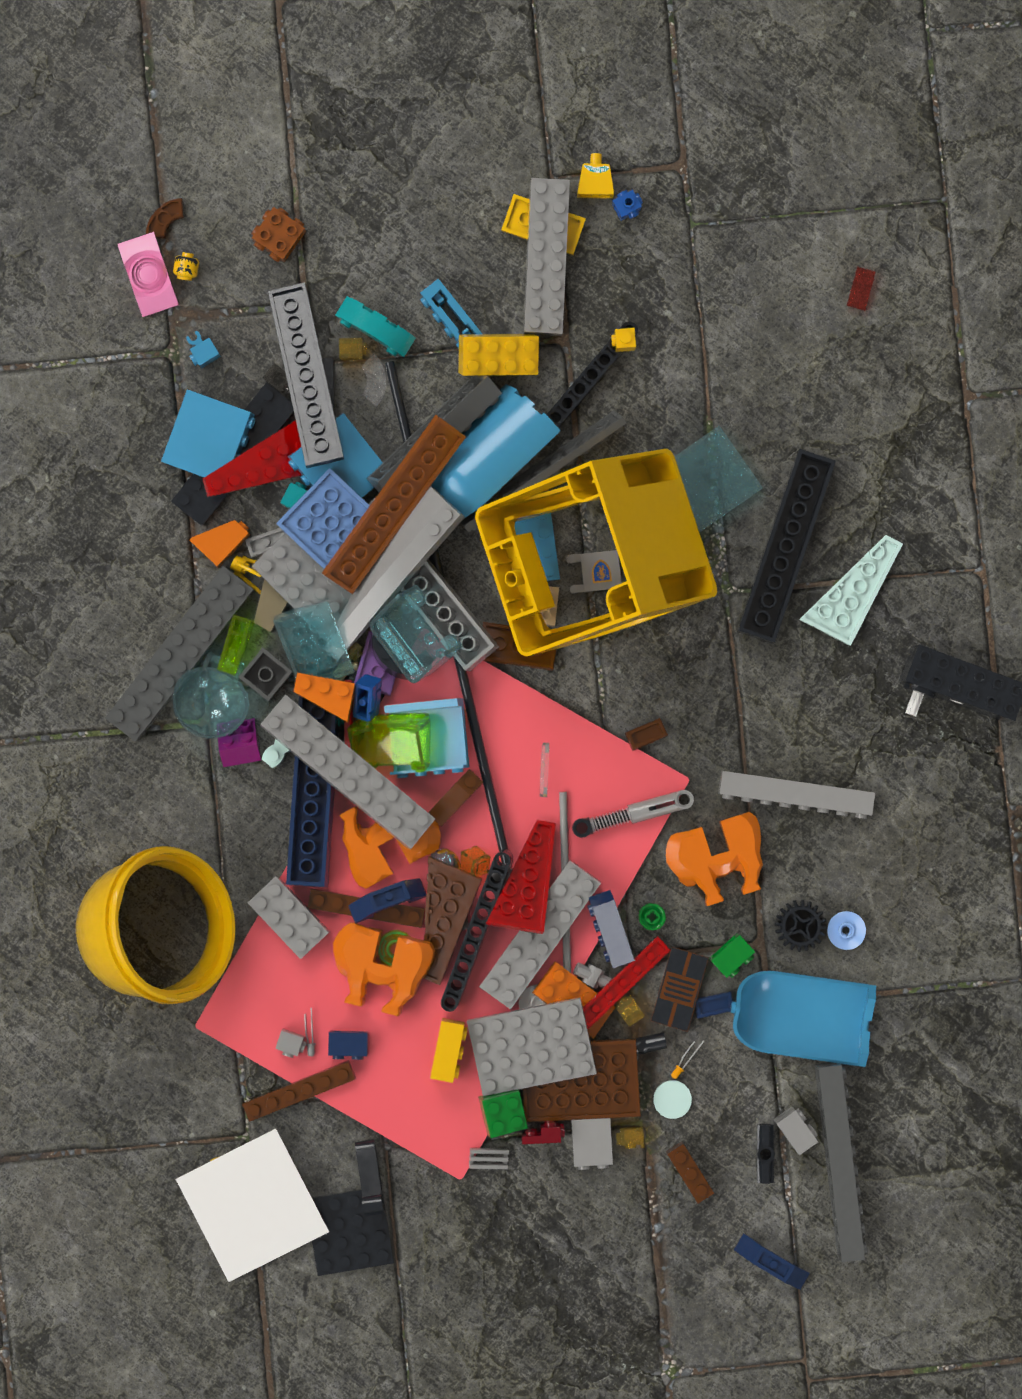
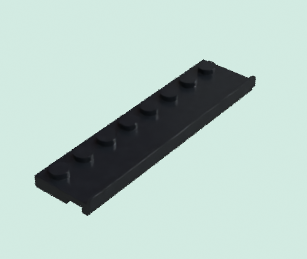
M267 382L244 409L255 414V424L252 429H249L247 435L249 440L246 447L242 448L241 454L278 432L294 413L292 402ZM192 474L171 502L203 527L229 493L207 497L203 483L204 477Z

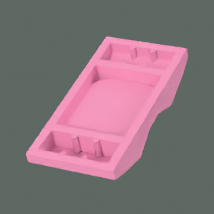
M152 232L119 243V251L142 317L178 306L179 303L155 233Z

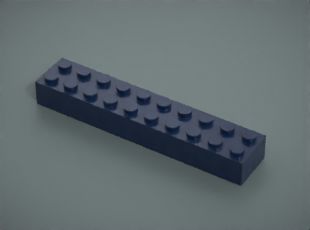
M299 696L298 705L338 738V717ZM295 756L286 885L328 887L335 788L297 756Z

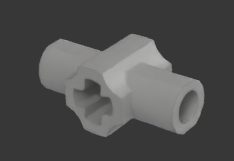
M578 962L573 971V974L582 978V982L596 989L598 986L603 988L612 979L604 975V970L591 964L586 966Z

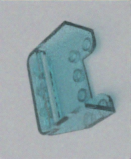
M418 585L398 593L370 622V629L411 683H417L445 664L463 647L457 637L451 634L440 640L418 610L425 603V596Z

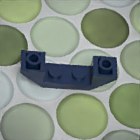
M420 878L403 880L371 892L351 903L348 907L356 924L372 918L374 913L406 901L411 903L425 898L426 892Z
M744 1233L734 1248V1251L754 1265L801 1290L810 1272L795 1263H790Z

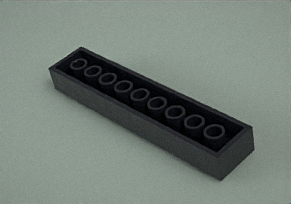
M803 449L797 451L737 632L771 644L775 643L836 463L835 460Z

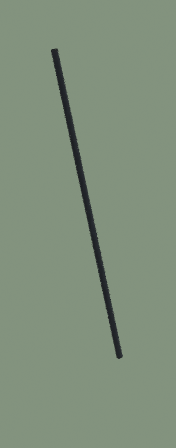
M389 361L385 363L404 443L411 436V431L394 361ZM437 548L430 556L432 564L445 578ZM454 657L499 851L508 849L467 671L463 669ZM500 855L501 862L504 864L508 863V858L505 855Z

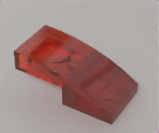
M857 266L847 306L865 311L876 271Z

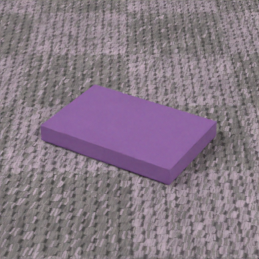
M369 631L354 683L365 674L381 678V694L391 696L396 677L387 673L376 661L372 650L373 632Z

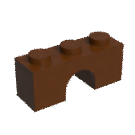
M682 1141L666 1151L697 1203L714 1194Z

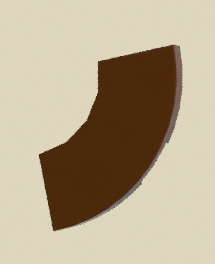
M177 198L162 204L150 217L146 234L154 232L156 238H166V231L170 224L184 218L183 199Z

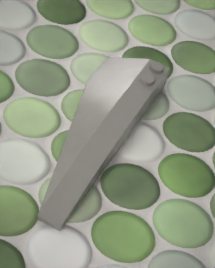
M432 486L424 494L345 606L324 647L337 661L344 656L465 518L459 510Z

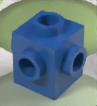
M627 190L622 191L617 195L618 198L612 200V206L620 221L628 217L632 219L640 214L639 211H641V204L643 202L638 193L635 194L633 190L629 192Z

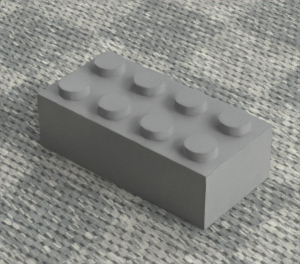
M275 876L248 902L256 913L300 959L330 932L278 876Z

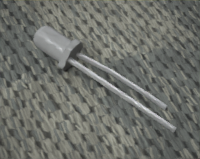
M310 1008L312 1043H309L307 1036L306 1014H304L305 1034L308 1043L306 1044L308 1056L312 1057L315 1054V1043H313L312 1008Z

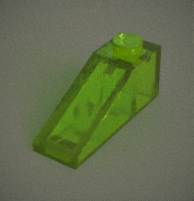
M233 614L217 670L236 675L255 624L253 619Z

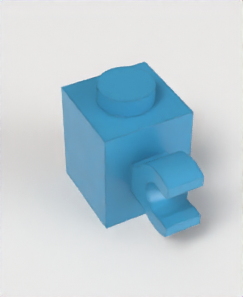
M195 331L197 335L195 341H192L189 336L186 339L190 345L194 346L190 349L192 353L190 355L191 360L195 366L199 364L202 369L221 356L210 338L202 341L200 333Z

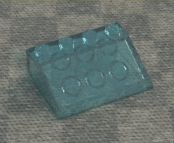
M328 601L296 608L274 616L273 622L295 678L298 672L335 680L355 672Z

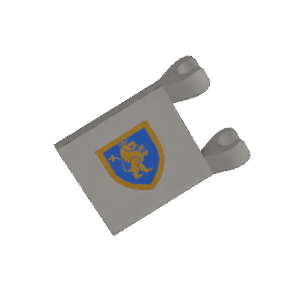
M617 550L571 554L566 557L567 563L581 562L583 584L572 585L570 587L572 594L609 590L611 587L622 583Z

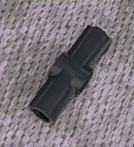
M757 1124V1183H774L775 1153L773 1124ZM763 1149H769L770 1155L767 1158L760 1157V1152Z

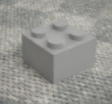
M791 1106L773 1119L799 1156L818 1143L816 1139L818 1134L810 1124L806 1125L804 1123L807 1119L799 1108L795 1110Z

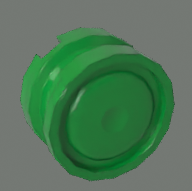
M654 903L644 905L638 915L641 925L651 931L661 928L666 919L663 908Z

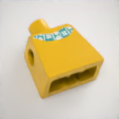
M592 153L590 164L584 163L582 166L577 198L613 199L614 189L610 164H602V154Z

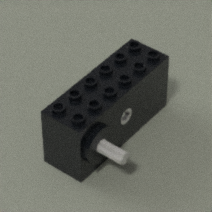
M920 644L911 647L898 682L904 685V689L912 692L905 713L915 717L923 696L932 699L937 697L1005 723L1016 721L1022 704V682Z

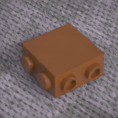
M273 207L271 211L268 209L262 218L264 221L260 226L257 225L251 235H253L252 240L255 242L254 246L262 252L265 249L271 253L269 256L276 262L281 260L285 263L306 233V230L300 220L296 218L292 220L288 217L289 214L280 207L279 209Z

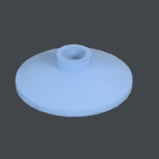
M843 911L831 918L827 927V934L834 946L843 950H850L858 947L863 942L866 935V927L859 915L850 911ZM844 927L849 928V932L847 934H844L842 932V929Z

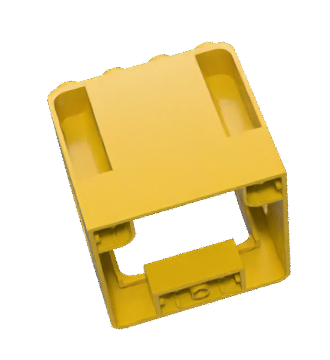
M669 449L592 460L486 504L476 511L475 520L517 650L523 656H531L604 636L715 597L717 594V585L675 457ZM566 482H567V484H568L567 486H564V487H561V488H558V489H554V490H551V491L544 492V491H546V490H549V489H551V488H554V487H556V486H558V485H561V484H563V483H566ZM601 500L627 581L615 585L608 590L606 594L608 614L550 629L546 625L541 612L556 606L532 532L516 535L515 522L552 513L584 502Z

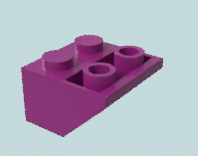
M255 718L217 725L218 746L223 767L261 761Z

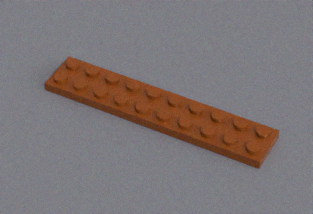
M435 415L325 567L322 574L353 594L466 436Z

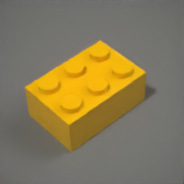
M442 1018L430 1079L453 1083L454 1078L458 1079L460 1066L457 1065V1060H462L464 1047L460 1045L461 1040H466L468 1029L464 1027L465 1022Z

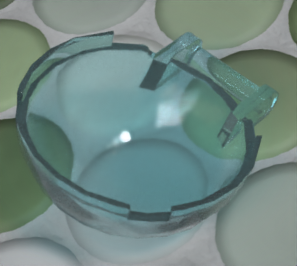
M209 650L202 667L188 670L178 679L174 687L172 701L177 720L189 733L205 739H218L233 733L244 722L248 714L249 698L248 691L246 692L242 683L238 681L244 663L239 662L238 664L212 654L213 652ZM209 661L235 670V676L224 670L208 667Z

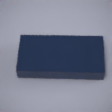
M731 991L697 998L695 1005L697 1019L730 1012L733 1001Z

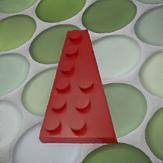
M296 420L204 477L203 483L207 497L302 476L298 469L294 471L288 463L290 461L288 456L301 447Z
M542 820L535 822L486 922L487 925L538 934L544 933L556 823Z

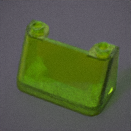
M428 713L379 714L370 722L357 719L347 728L351 749L375 769L378 766L410 765L411 769L415 770V772H424L430 766L431 721Z

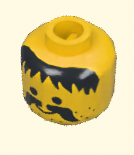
M182 252V256L178 255L175 257L173 273L177 275V279L192 281V278L197 277L199 260L193 258L194 254Z

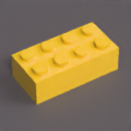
M459 334L458 373L461 375H538L539 336L535 334Z

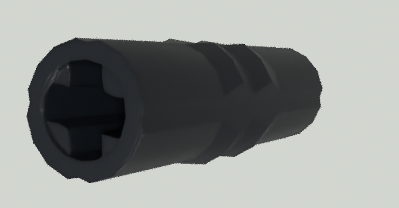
M664 1032L636 1038L637 1055L667 1048Z

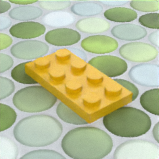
M513 194L501 231L528 240L529 199ZM568 213L566 253L574 255L586 218Z

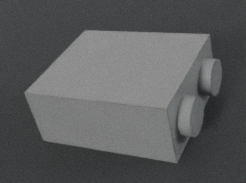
M610 1118L571 1120L574 1167H578L579 1170L590 1169L589 1166H597L598 1169L609 1168V1165H613Z

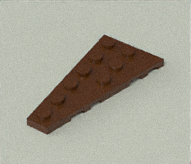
M432 856L428 857L424 941L433 944L435 955L424 979L440 985L483 878Z

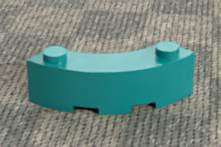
M348 296L335 314L341 320L340 324L348 329L353 327L385 346L387 348L386 352L395 357L397 354L405 357L416 337L399 325L387 320L382 314L371 310L361 302Z

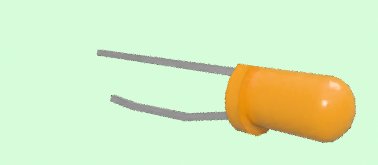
M704 1040L693 1053V1055L689 1058V1060L686 1062L683 1068H680V1064L683 1058L685 1057L689 1049L692 1047V1045L695 1043V1041L691 1044L686 1053L683 1055L679 1065H676L675 1070L672 1072V1078L677 1079L681 1072H684V1067L688 1064V1062L691 1060V1058L694 1056L697 1050L704 1043Z

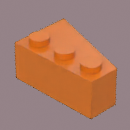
M297 672L294 687L295 694L349 723L355 683Z

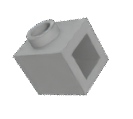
M282 1029L275 1049L283 1051L282 1055L293 1058L294 1055L298 1056L299 1052L303 1053L307 1042L303 1041L305 1036Z

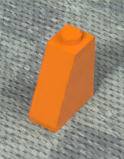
M233 520L196 535L189 541L219 568L250 534L247 532L249 528L242 521L238 523Z

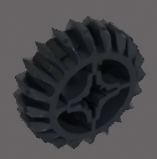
M793 900L794 907L787 903V911L783 908L780 909L784 915H776V918L781 919V922L774 923L775 926H780V929L775 930V933H782L778 940L785 938L784 946L791 943L790 950H793L795 945H797L798 952H801L802 946L805 951H808L809 944L812 948H815L814 941L819 944L821 943V940L817 938L819 935L825 937V934L820 932V930L827 929V926L821 925L822 922H826V918H819L823 915V911L816 913L818 906L815 905L811 909L812 902L810 901L804 906V900H800V906H798L797 901ZM806 910L812 915L801 919L795 911ZM791 915L793 925L786 931L785 923L788 916ZM797 920L802 923L806 922L804 931L801 929L796 930ZM815 921L816 929L811 937L808 927ZM801 933L806 941H794L789 936Z

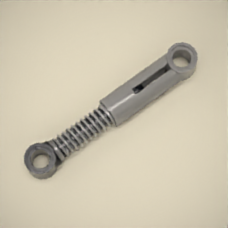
M680 790L627 805L628 807L625 810L615 811L612 814L609 812V815L606 813L605 816L599 815V817L596 816L595 818L577 819L572 825V831L577 837L583 838L597 830L599 831V829H606V827L609 829V826H616V824L619 826V823L622 825L623 822L625 824L631 821L634 824L688 809L693 805L694 797L690 791ZM682 794H686L689 797V802L686 805L679 803V796ZM670 801H674L675 803L673 805L656 809V805L663 804ZM580 822L587 825V831L583 834L578 833L576 830V826Z

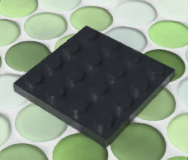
M361 1189L312 1197L330 1231L312 1240L317 1276L394 1263L387 1215L385 1213L366 1217L362 1206L363 1196Z

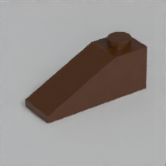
M469 769L428 813L442 826L481 786L483 781Z

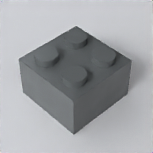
M262 647L240 674L239 678L268 702H271L294 672Z

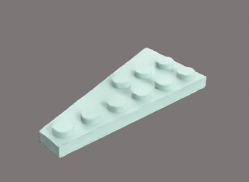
M885 535L799 620L851 646L903 543Z

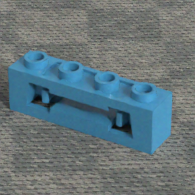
M437 279L420 292L422 297L420 301L426 308L430 307L432 309L434 319L438 323L442 322L446 327L444 331L450 338H455L458 342L456 346L459 349V329L440 307L445 302L440 293L446 298L449 308L465 326L466 329L462 331V334H471L467 327H469L473 334L482 333L442 282ZM434 299L439 305V307H437V305L433 302Z

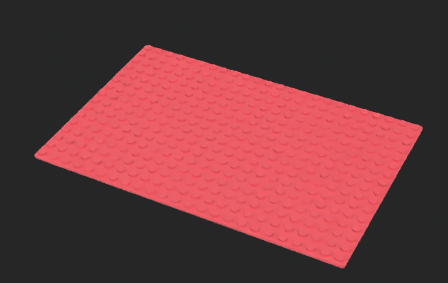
M424 628L411 650L414 655H418L427 649L442 660L440 667L432 674L417 680L395 678L391 696L385 695L382 699L379 714L369 722L356 744V753L424 810L429 812L469 769L481 780L482 777L465 704L464 713L469 768H463V772L452 773V769L445 770V774L434 775L433 771H428L426 776H415V773H408L409 777L397 778V775H390V772H394L389 713H385L384 706L463 698L453 655L435 632ZM482 661L474 669L467 671L508 850L513 854V862L510 869L514 867L535 822L542 820L556 823L549 881L550 889L561 873L559 792H567L568 861L571 860L601 882L592 896L611 890L618 907L670 814L634 824L631 821L625 824L623 822L622 825L619 823V826L616 824V826H609V829L607 827L606 829L602 828V830L599 829V831L597 830L583 838L577 837L573 833V823L577 819L595 818L596 816L599 817V815L605 816L606 813L609 815V812L612 814L615 811L625 810L628 807L627 805L685 790L689 783V778L639 749L632 751L629 743L491 664ZM483 783L442 826L439 825L441 841L436 852L409 864L395 838L380 845L379 848L393 874L367 889L356 883L349 866L348 851L342 841L344 821L340 814L356 805L335 789L328 887L287 885L307 907L311 889L362 898L371 892L403 880L420 878L427 894L429 856L458 868V860L454 858V854H447V851L440 854L437 853L439 850L448 849L458 856L460 869L483 878L467 917L468 923H470L492 861L499 852ZM670 801L663 804L656 805V809L673 805L675 803L674 801ZM357 807L358 824L362 828H369L375 821ZM583 822L578 823L576 826L577 832L580 834L585 833L587 825ZM287 866L280 877V879L285 884L287 878ZM486 891L487 898H495L492 891ZM426 897L411 903L406 901L401 903V905L425 909ZM590 901L587 902L570 926L571 974H573L578 962L585 965L599 940L598 936L601 935L600 931L596 932L593 921L596 920L595 916L591 917L587 907L591 905ZM308 908L330 932L300 959L258 915L198 1019L196 1028L290 1083L349 1060L356 1079L315 1095V1097L455 1178L462 1179L469 1168L470 1148H480L488 1135L478 1098L483 1094L468 1029L466 1040H461L460 1046H463L464 1050L462 1060H457V1065L460 1066L458 1079L454 1078L453 1083L430 1079L441 1020L445 1018L465 1022L464 1027L468 1028V1019L519 1010V999L509 1009L479 987L519 930L489 925L461 1002L454 1011L448 1012L441 1007V999L467 929L462 930L442 983L438 985L423 978L418 987L417 994L403 1006L402 1014L394 1016L381 1012L382 1007L393 998V990L388 985L368 983L367 994L365 995L366 1001L362 1007L344 1002L345 998L350 994V987L347 977L342 975L336 966L333 942L344 926L350 922L355 923L352 916ZM479 909L481 916H488L487 910ZM425 911L422 928L373 919H366L358 924L367 928L374 927L383 930L381 940L391 932H401L409 937L424 940ZM473 927L475 934L479 935L482 933L479 927ZM391 934L385 938L387 942L385 943L383 940L381 944V955L390 964H392L393 958L387 954V945L392 940H398L401 934ZM563 937L526 988L538 985L554 962L563 967ZM397 941L389 945L388 951L392 956H394ZM466 945V949L469 952H475L473 945ZM378 950L376 963L388 965L381 959ZM460 962V967L463 970H467V963ZM453 980V984L456 987H462V983L459 980ZM448 997L446 999L448 1004L455 1005L453 998ZM312 1008L313 1043H315L314 1056H308L307 1046H305L303 1053L299 1052V1055H294L293 1058L282 1055L283 1051L275 1049L282 1029L305 1036L303 1041L307 1042L304 1014H306L309 1043H312L310 1010ZM329 1031H368V1055L364 1056L363 1060H354L352 1056H344V1059H333V1056H328Z

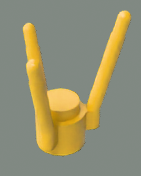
M237 555L232 561L230 569L234 570V575L240 577L258 594H261V590L243 575L248 571L261 577L257 571L249 568V563L254 564L257 560L249 559L246 556L241 558Z

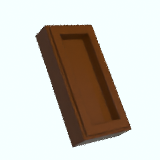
M660 718L625 732L632 751L668 736Z

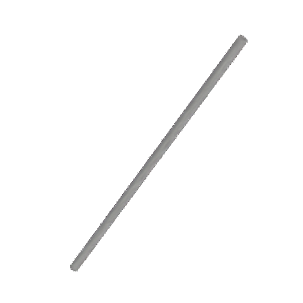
M559 792L561 872L569 862L567 792ZM569 927L563 936V967L571 973Z

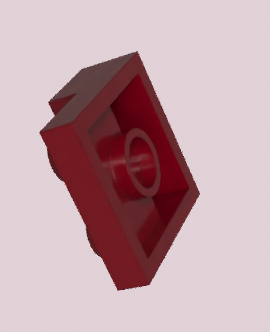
M544 1121L541 1124V1131H537V1128L525 1129V1132H522V1144L561 1143V1138L565 1137L564 1124L556 1123V1121Z

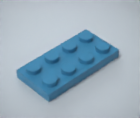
M551 513L515 522L516 535L532 532L547 581L560 580Z

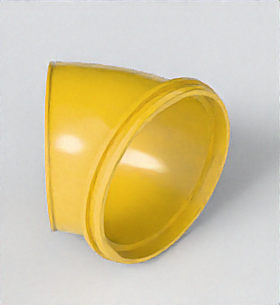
M160 846L136 853L122 865L109 870L93 883L79 907L76 920V939L86 966L98 980L109 988L122 994L144 997L156 1003L178 1004L191 1001L204 994L224 973L234 947L235 917L227 889L218 874L208 863L186 850ZM144 865H154L169 869L187 880L201 898L208 921L207 941L198 963L182 980L164 989H159L146 983L134 970L125 954L119 932L118 915L125 885L131 875Z

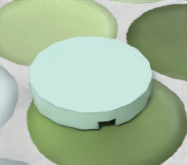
M677 1080L662 1082L656 1088L653 1102L660 1115L669 1119H676L688 1112L692 1096L684 1083Z

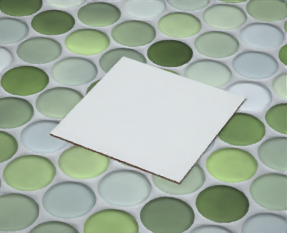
M276 1128L176 1178L228 1282L330 1232Z

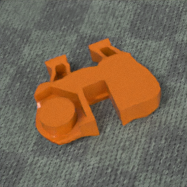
M355 806L340 814L344 821L342 841L348 851L349 866L356 883L367 889L393 874L379 846L394 837L376 822L369 828H362L357 822L358 809ZM434 820L410 850L397 840L409 864L439 849L441 841L440 828Z
M750 812L719 821L728 848L726 852L711 856L702 827L675 833L670 836L667 842L666 863L678 876L682 884L687 887L697 885L706 895L705 906L724 901L716 879L725 877L734 870L741 872L744 877V884L741 888L743 895L761 889L758 884V878L763 866L760 855L761 833L756 816Z
M350 922L339 931L333 942L336 966L339 972L347 977L350 987V994L345 998L344 1002L362 1007L366 1001L365 995L367 994L368 983L388 985L393 990V998L382 1007L381 1012L400 1016L403 1006L417 994L422 979L431 967L435 955L433 944L421 939L400 935L397 940L392 966L376 963L383 930L374 927L367 928L358 923Z

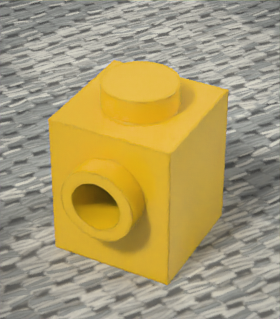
M635 328L615 329L614 335H611L612 346L616 348V352L635 351Z

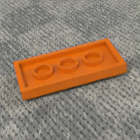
M557 962L551 965L532 992L546 1004L581 997L582 1006L597 994ZM612 1006L588 1029L589 1037L594 1039L615 1009V1006Z

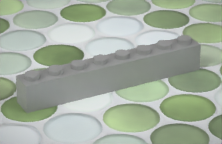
M721 771L718 794H722L724 799L734 800V796L742 797L741 801L753 803V799L761 800L760 804L772 805V802H778L780 807L791 808V804L799 805L798 809L810 811V807L818 808L817 812L829 813V810L837 811L836 815L848 816V813H855V817L867 819V815L872 816L875 799L874 792Z

